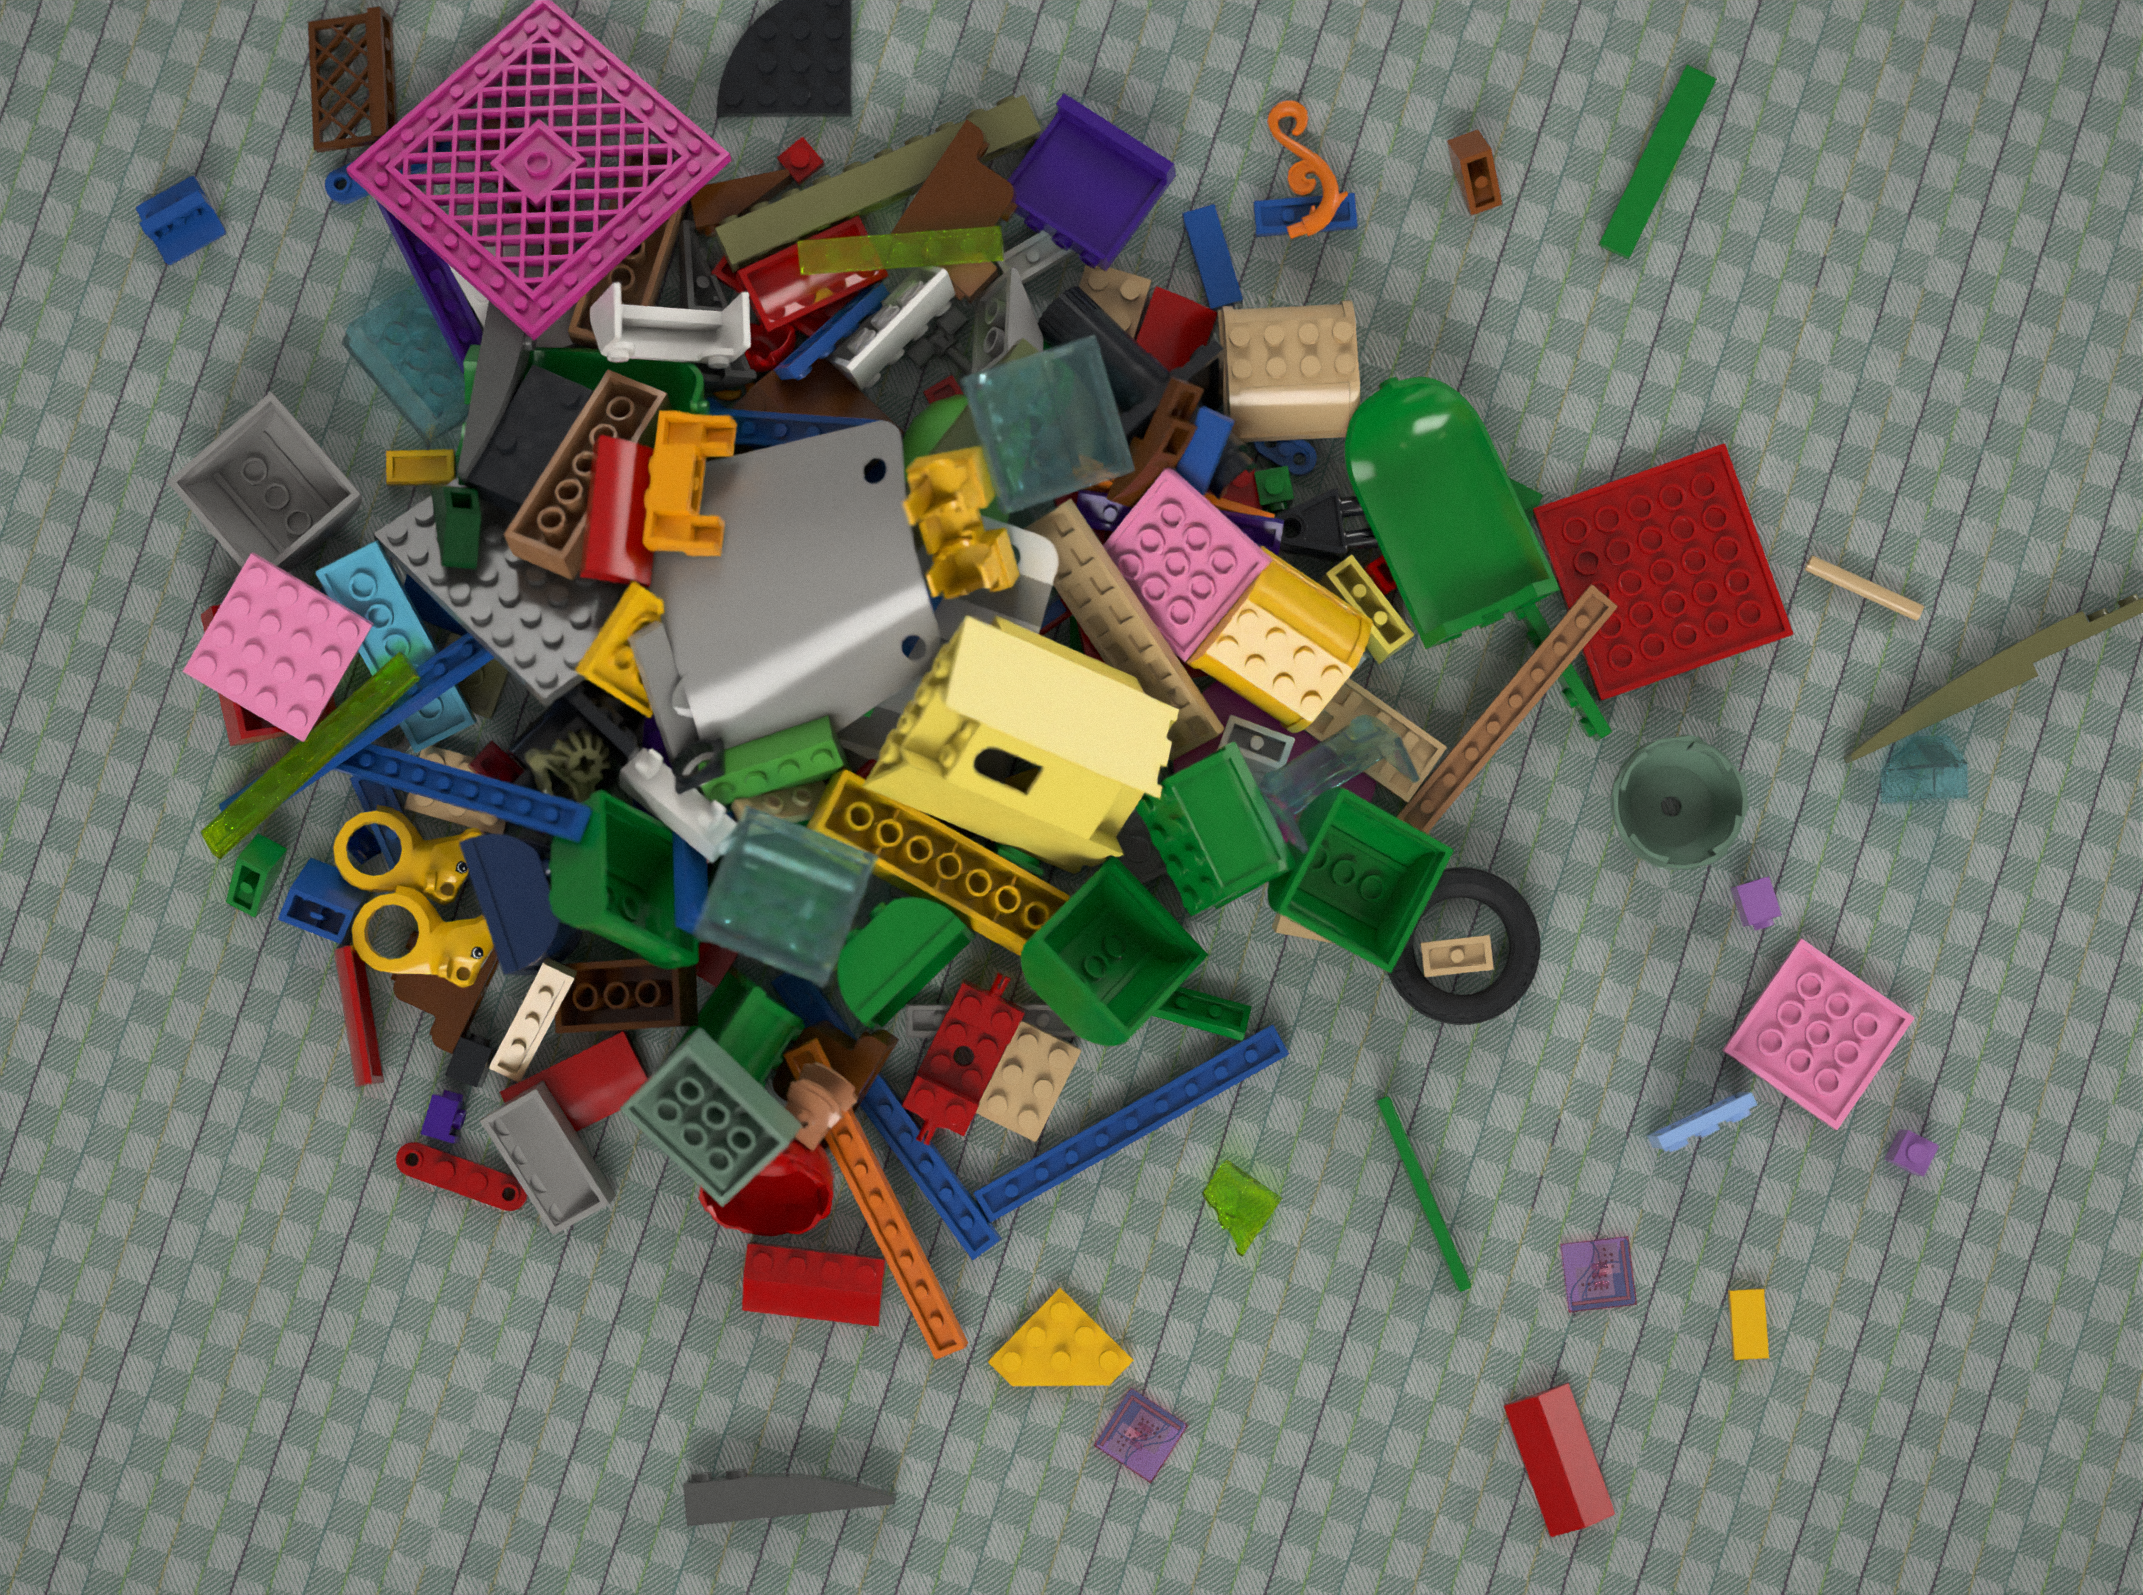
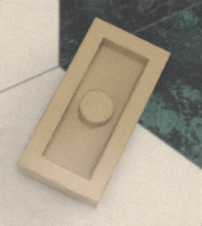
M1490 935L1420 942L1424 977L1494 970Z

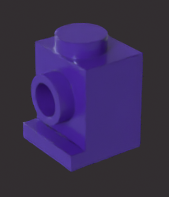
M446 1089L443 1090L442 1095L432 1094L421 1134L453 1144L459 1143L461 1136L455 1135L456 1129H462L466 1118L467 1110L462 1109L464 1095Z

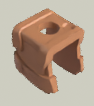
M815 1062L813 1065L806 1063L803 1066L799 1081L794 1082L792 1080L787 1094L789 1100L785 1106V1109L802 1124L794 1138L805 1144L812 1151L818 1146L830 1128L844 1116L841 1114L842 1109L846 1112L858 1099L854 1093L855 1088L850 1082L836 1071L818 1062Z

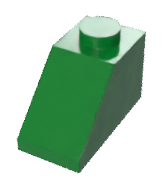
M257 833L237 857L225 903L256 918L282 871L288 849Z

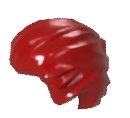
M750 323L751 346L746 350L745 356L751 370L754 369L756 372L772 371L785 360L795 347L797 340L795 338L796 329L788 323L767 333L761 324Z

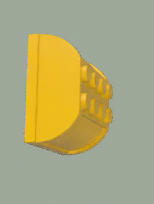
M1261 546L1260 548L1273 559L1272 562L1261 571L1185 663L1195 669H1201L1278 720L1280 725L1291 733H1298L1312 724L1355 670L1367 646L1373 621Z

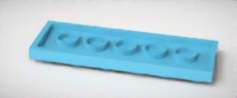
M378 540L315 571L330 598L374 623L360 647L359 653L381 692L440 652ZM456 684L399 723L416 753L475 724L477 719L458 684Z

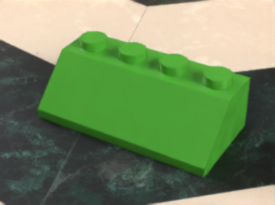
M825 716L725 749V775L713 779L701 787L706 798L711 803L716 800L726 808L727 813L733 811L731 807L736 799L750 798L816 783L831 778L833 774L843 769L851 771V767L829 716ZM711 759L704 760L697 764L698 771L705 767Z

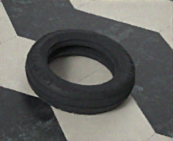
M1446 868L1392 972H1387L1399 995L1412 1008L1433 1020L1454 1025H1470L1491 1020L1513 1007L1526 993L1535 977L1540 959V934L1535 916L1523 896L1504 879L1476 868ZM1450 898H1470L1487 905L1502 920L1508 934L1509 954L1502 973L1490 986L1473 994L1458 995L1437 988L1424 977L1414 955V935L1421 918L1435 904Z

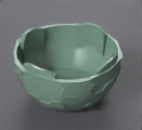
M1692 735L1662 738L1645 743L1637 748L1622 764L1617 777L1614 779L1610 795L1611 814L1617 826L1618 834L1628 850L1642 861L1656 868L1668 871L1694 870L1710 865L1725 856L1740 833L1746 813L1749 811L1748 792L1744 776L1738 772L1725 753L1704 742L1702 738ZM1667 797L1674 798L1679 803V812L1673 817L1665 815L1661 809L1662 801Z

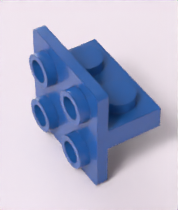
M195 176L186 178L136 207V211L142 220L139 223L145 235L155 243L165 263L168 265L178 262L226 235L225 228Z

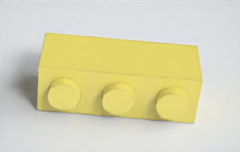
M1352 554L1325 573L1318 582V584L1372 619L1373 626L1366 648L1379 665L1403 648L1413 638L1414 633Z

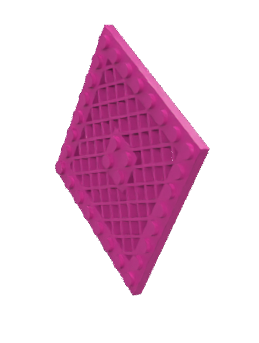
M535 0L351 163L346 170L353 180L531 339L536 340L732 160L729 152L551 0ZM551 54L550 64H534V55ZM558 55L568 63H558ZM527 58L526 65H519L523 60ZM574 74L573 84H557V75ZM581 74L591 83H581ZM550 75V85H533V76ZM526 76V86H509L510 77ZM502 80V87H494ZM597 94V104H580V95ZM604 94L614 103H604ZM573 95V105H556V96ZM549 96V106H532L533 97ZM525 97V107H509V98ZM485 98H501V108H485ZM477 102V109H470ZM620 114V124L603 125V115ZM627 114L637 123L627 124ZM596 115V125L579 126L580 116ZM572 116V126H556V117ZM548 117V126L540 119L532 124V118ZM525 118L524 128H508V119ZM484 119H501L500 129H484ZM461 120H477L476 130H460ZM453 124V131H445ZM644 134L643 144L627 145V135ZM620 135L619 145L603 146V136ZM651 135L662 144H650ZM596 136L595 146L579 147V137ZM561 137H572V145L567 144ZM516 139L507 147V140ZM484 140H500V150H483ZM460 141H476V151H459ZM436 142H452V152H436ZM428 146V153H420ZM643 155V166H626V156ZM650 155H667V165H650ZM674 155H676V156L678 157V159H677L675 162H674ZM619 156L618 167H602V157ZM595 157V167L586 168L588 165L585 158ZM491 161L490 166L493 171L482 172L483 162ZM475 162V172L458 173L459 163ZM435 163H451V173L435 174ZM411 164H427V174H411ZM650 176H659L650 184ZM626 177H643V186L625 188ZM602 178H619L618 188H601ZM578 179H594V189H577ZM498 182V193H482V183ZM474 183V193L458 194V184ZM506 183L517 192H506ZM570 183V190H562ZM450 184V194L434 195V185ZM415 185H426V195ZM634 198V199L625 207V199ZM618 199V209L601 210V200ZM594 200V210L577 211V201ZM553 201H570V211L553 212ZM505 203H522L521 213L505 214ZM529 203L537 210H540L546 204L545 212L529 213ZM481 204H497V214L481 215ZM449 205V215L438 206ZM457 205H473V215H457ZM593 221V232H576V222ZM601 221H609L600 229ZM569 222V233H552V223ZM545 223V234H528V224ZM521 224L520 235H504V225ZM497 225L496 236H480V226ZM461 226H472V236ZM576 243H585L576 251ZM552 244H568V254L551 255ZM528 245H544V255L527 256ZM503 246H520V256L503 257ZM485 247H496V256L492 255ZM544 266L543 277L527 278V267ZM551 266H560L551 274ZM519 267V278L508 268Z

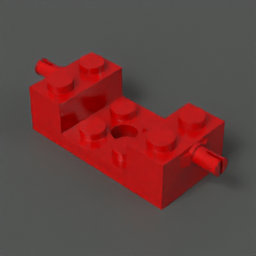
M997 973L990 990H986L963 978L903 1099L902 1107L918 1114L925 1121L916 1137V1140L922 1142L928 1131L923 1142L925 1145L930 1144L937 1127L949 1129L964 1137L979 1107L984 1091L1025 1014V1008L1002 997L1011 980L1010 977L1005 975L1000 987H998L1003 978L1002 973ZM961 1046L969 1047L974 1053L973 1060L965 1065L959 1064L954 1059L955 1050Z

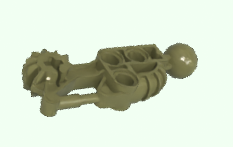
M583 728L578 736L573 731L568 730V739L563 741L556 738L557 741L551 749L539 750L532 748L526 753L525 759L532 768L541 793L553 796L552 784L546 767L569 784L573 800L579 804L596 792L595 784L604 780V775L600 770L610 767V762L606 758L610 754L609 749L603 744V740L598 734L594 733L591 735L588 730Z

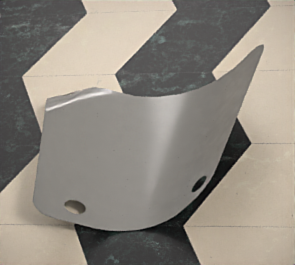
M880 420L706 462L699 515L719 516L725 522L721 556H687L684 551H654L651 585L649 587L650 593L663 601L664 614L660 615L661 622L664 626L681 679L689 669L683 687L700 740L713 741L721 737L724 741L725 750L825 716H829L837 733L913 682L934 663L940 646L939 628L923 581L911 527L903 506V501L906 499L903 449L900 431L894 424ZM874 458L882 459L887 467L885 477L879 483H868L863 476L865 465ZM909 635L921 637L926 644V652L918 660L909 659L902 652V641Z

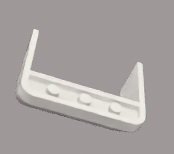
M613 283L590 307V323L600 353L607 356L608 361L625 362L632 358L707 363L709 368L723 369L729 367V363L735 361L751 346L748 292H742L721 312L621 304V283Z

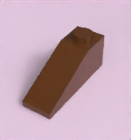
M783 169L704 185L690 198L695 225L699 235L705 234L706 237H716L715 228L720 226L719 222L732 215H737L738 218L751 213L750 209L753 206L772 199L792 183L789 170Z

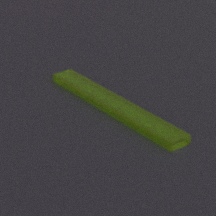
M399 651L316 726L304 742L300 741L200 831L213 856L219 859L223 858L421 679L406 655Z

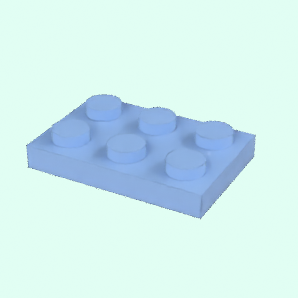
M1738 1092L1648 1134L1647 1137L1653 1148L1673 1152L1689 1144L1686 1138L1693 1135L1695 1137L1701 1136L1702 1138L1720 1129L1718 1123L1722 1121H1732L1734 1123L1750 1116L1751 1112L1749 1109L1756 1106L1757 1103L1752 1092Z

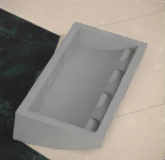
M544 1081L512 1098L480 1120L552 1235L606 1207L616 1196Z

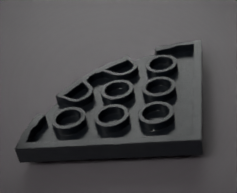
M782 0L761 15L743 34L726 64L717 97V117H852V0Z

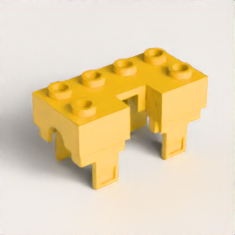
M981 446L915 458L907 468V478L911 493L903 501V506L909 525H914L919 518L921 519L918 524L928 555L933 554L934 564L925 575L932 597H937L942 590L945 599L968 595L970 592L980 588H990V592L1011 588L1020 576L1006 527L985 531L979 509L987 507L996 495Z

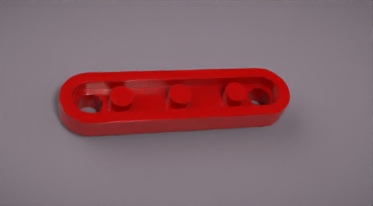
M420 1142L407 1143L397 1152V1167L406 1176L505 1211L518 1210L528 1200L526 1192L513 1175ZM411 1153H415L419 1158L415 1166H411L407 1161ZM508 1187L515 1190V1198L511 1201L504 1197V1191Z

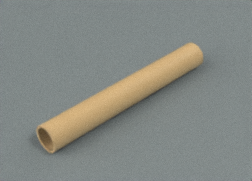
M1811 555L1805 567V571L1915 621L1919 619L1924 609V605Z

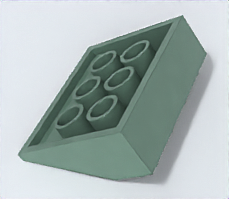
M700 1027L673 1052L620 1108L633 1123L721 1206L727 1203L785 1149L802 1126Z

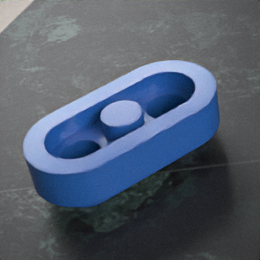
M1302 439L1276 441V446L1273 448L1266 447L1264 441L1253 442L1254 449L1258 455L1278 467L1288 466L1289 474L1293 476H1305L1315 467L1317 461L1316 451L1309 443ZM1300 454L1304 456L1305 463L1303 465H1296L1293 462V457Z

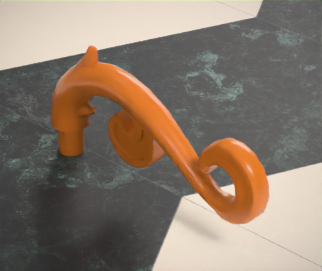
M1287 100L1278 103L1271 109L1267 123L1273 137L1302 160L1293 164L1288 171L1289 187L1295 194L1306 195L1311 193L1315 189L1316 180L1314 178L1307 179L1306 176L1313 173L1320 179L1323 192L1322 201L1317 209L1315 206H1311L1309 215L1301 217L1302 221L1286 227L1290 239L1305 234L1309 237L1323 230L1333 219L1340 204L1348 196V192L1339 193V186L1334 173L1318 154L1281 132L1279 121L1284 117L1290 116L1296 120V126L1291 130L1293 136H1299L1303 133L1309 120L1307 110L1302 104L1297 101Z

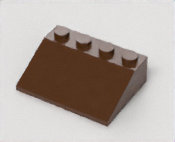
M818 358L811 364L812 371L800 380H781L776 372L772 370L755 383L732 408L736 410L884 420L894 424L899 429L901 438L905 435V432L825 358ZM874 458L870 460L864 467L863 476L865 477L881 459Z

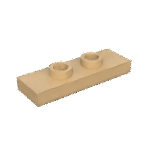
M822 780L750 798L736 799L731 809L747 834L809 820L827 786Z

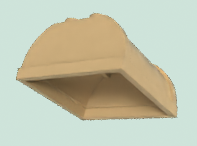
M1341 300L1340 304L1251 309H1233V306H1222L1221 311H1218L1219 344L1224 348L1223 411L1224 416L1235 420L1231 431L1242 442L1346 437L1350 420L1360 406L1356 320L1352 300Z

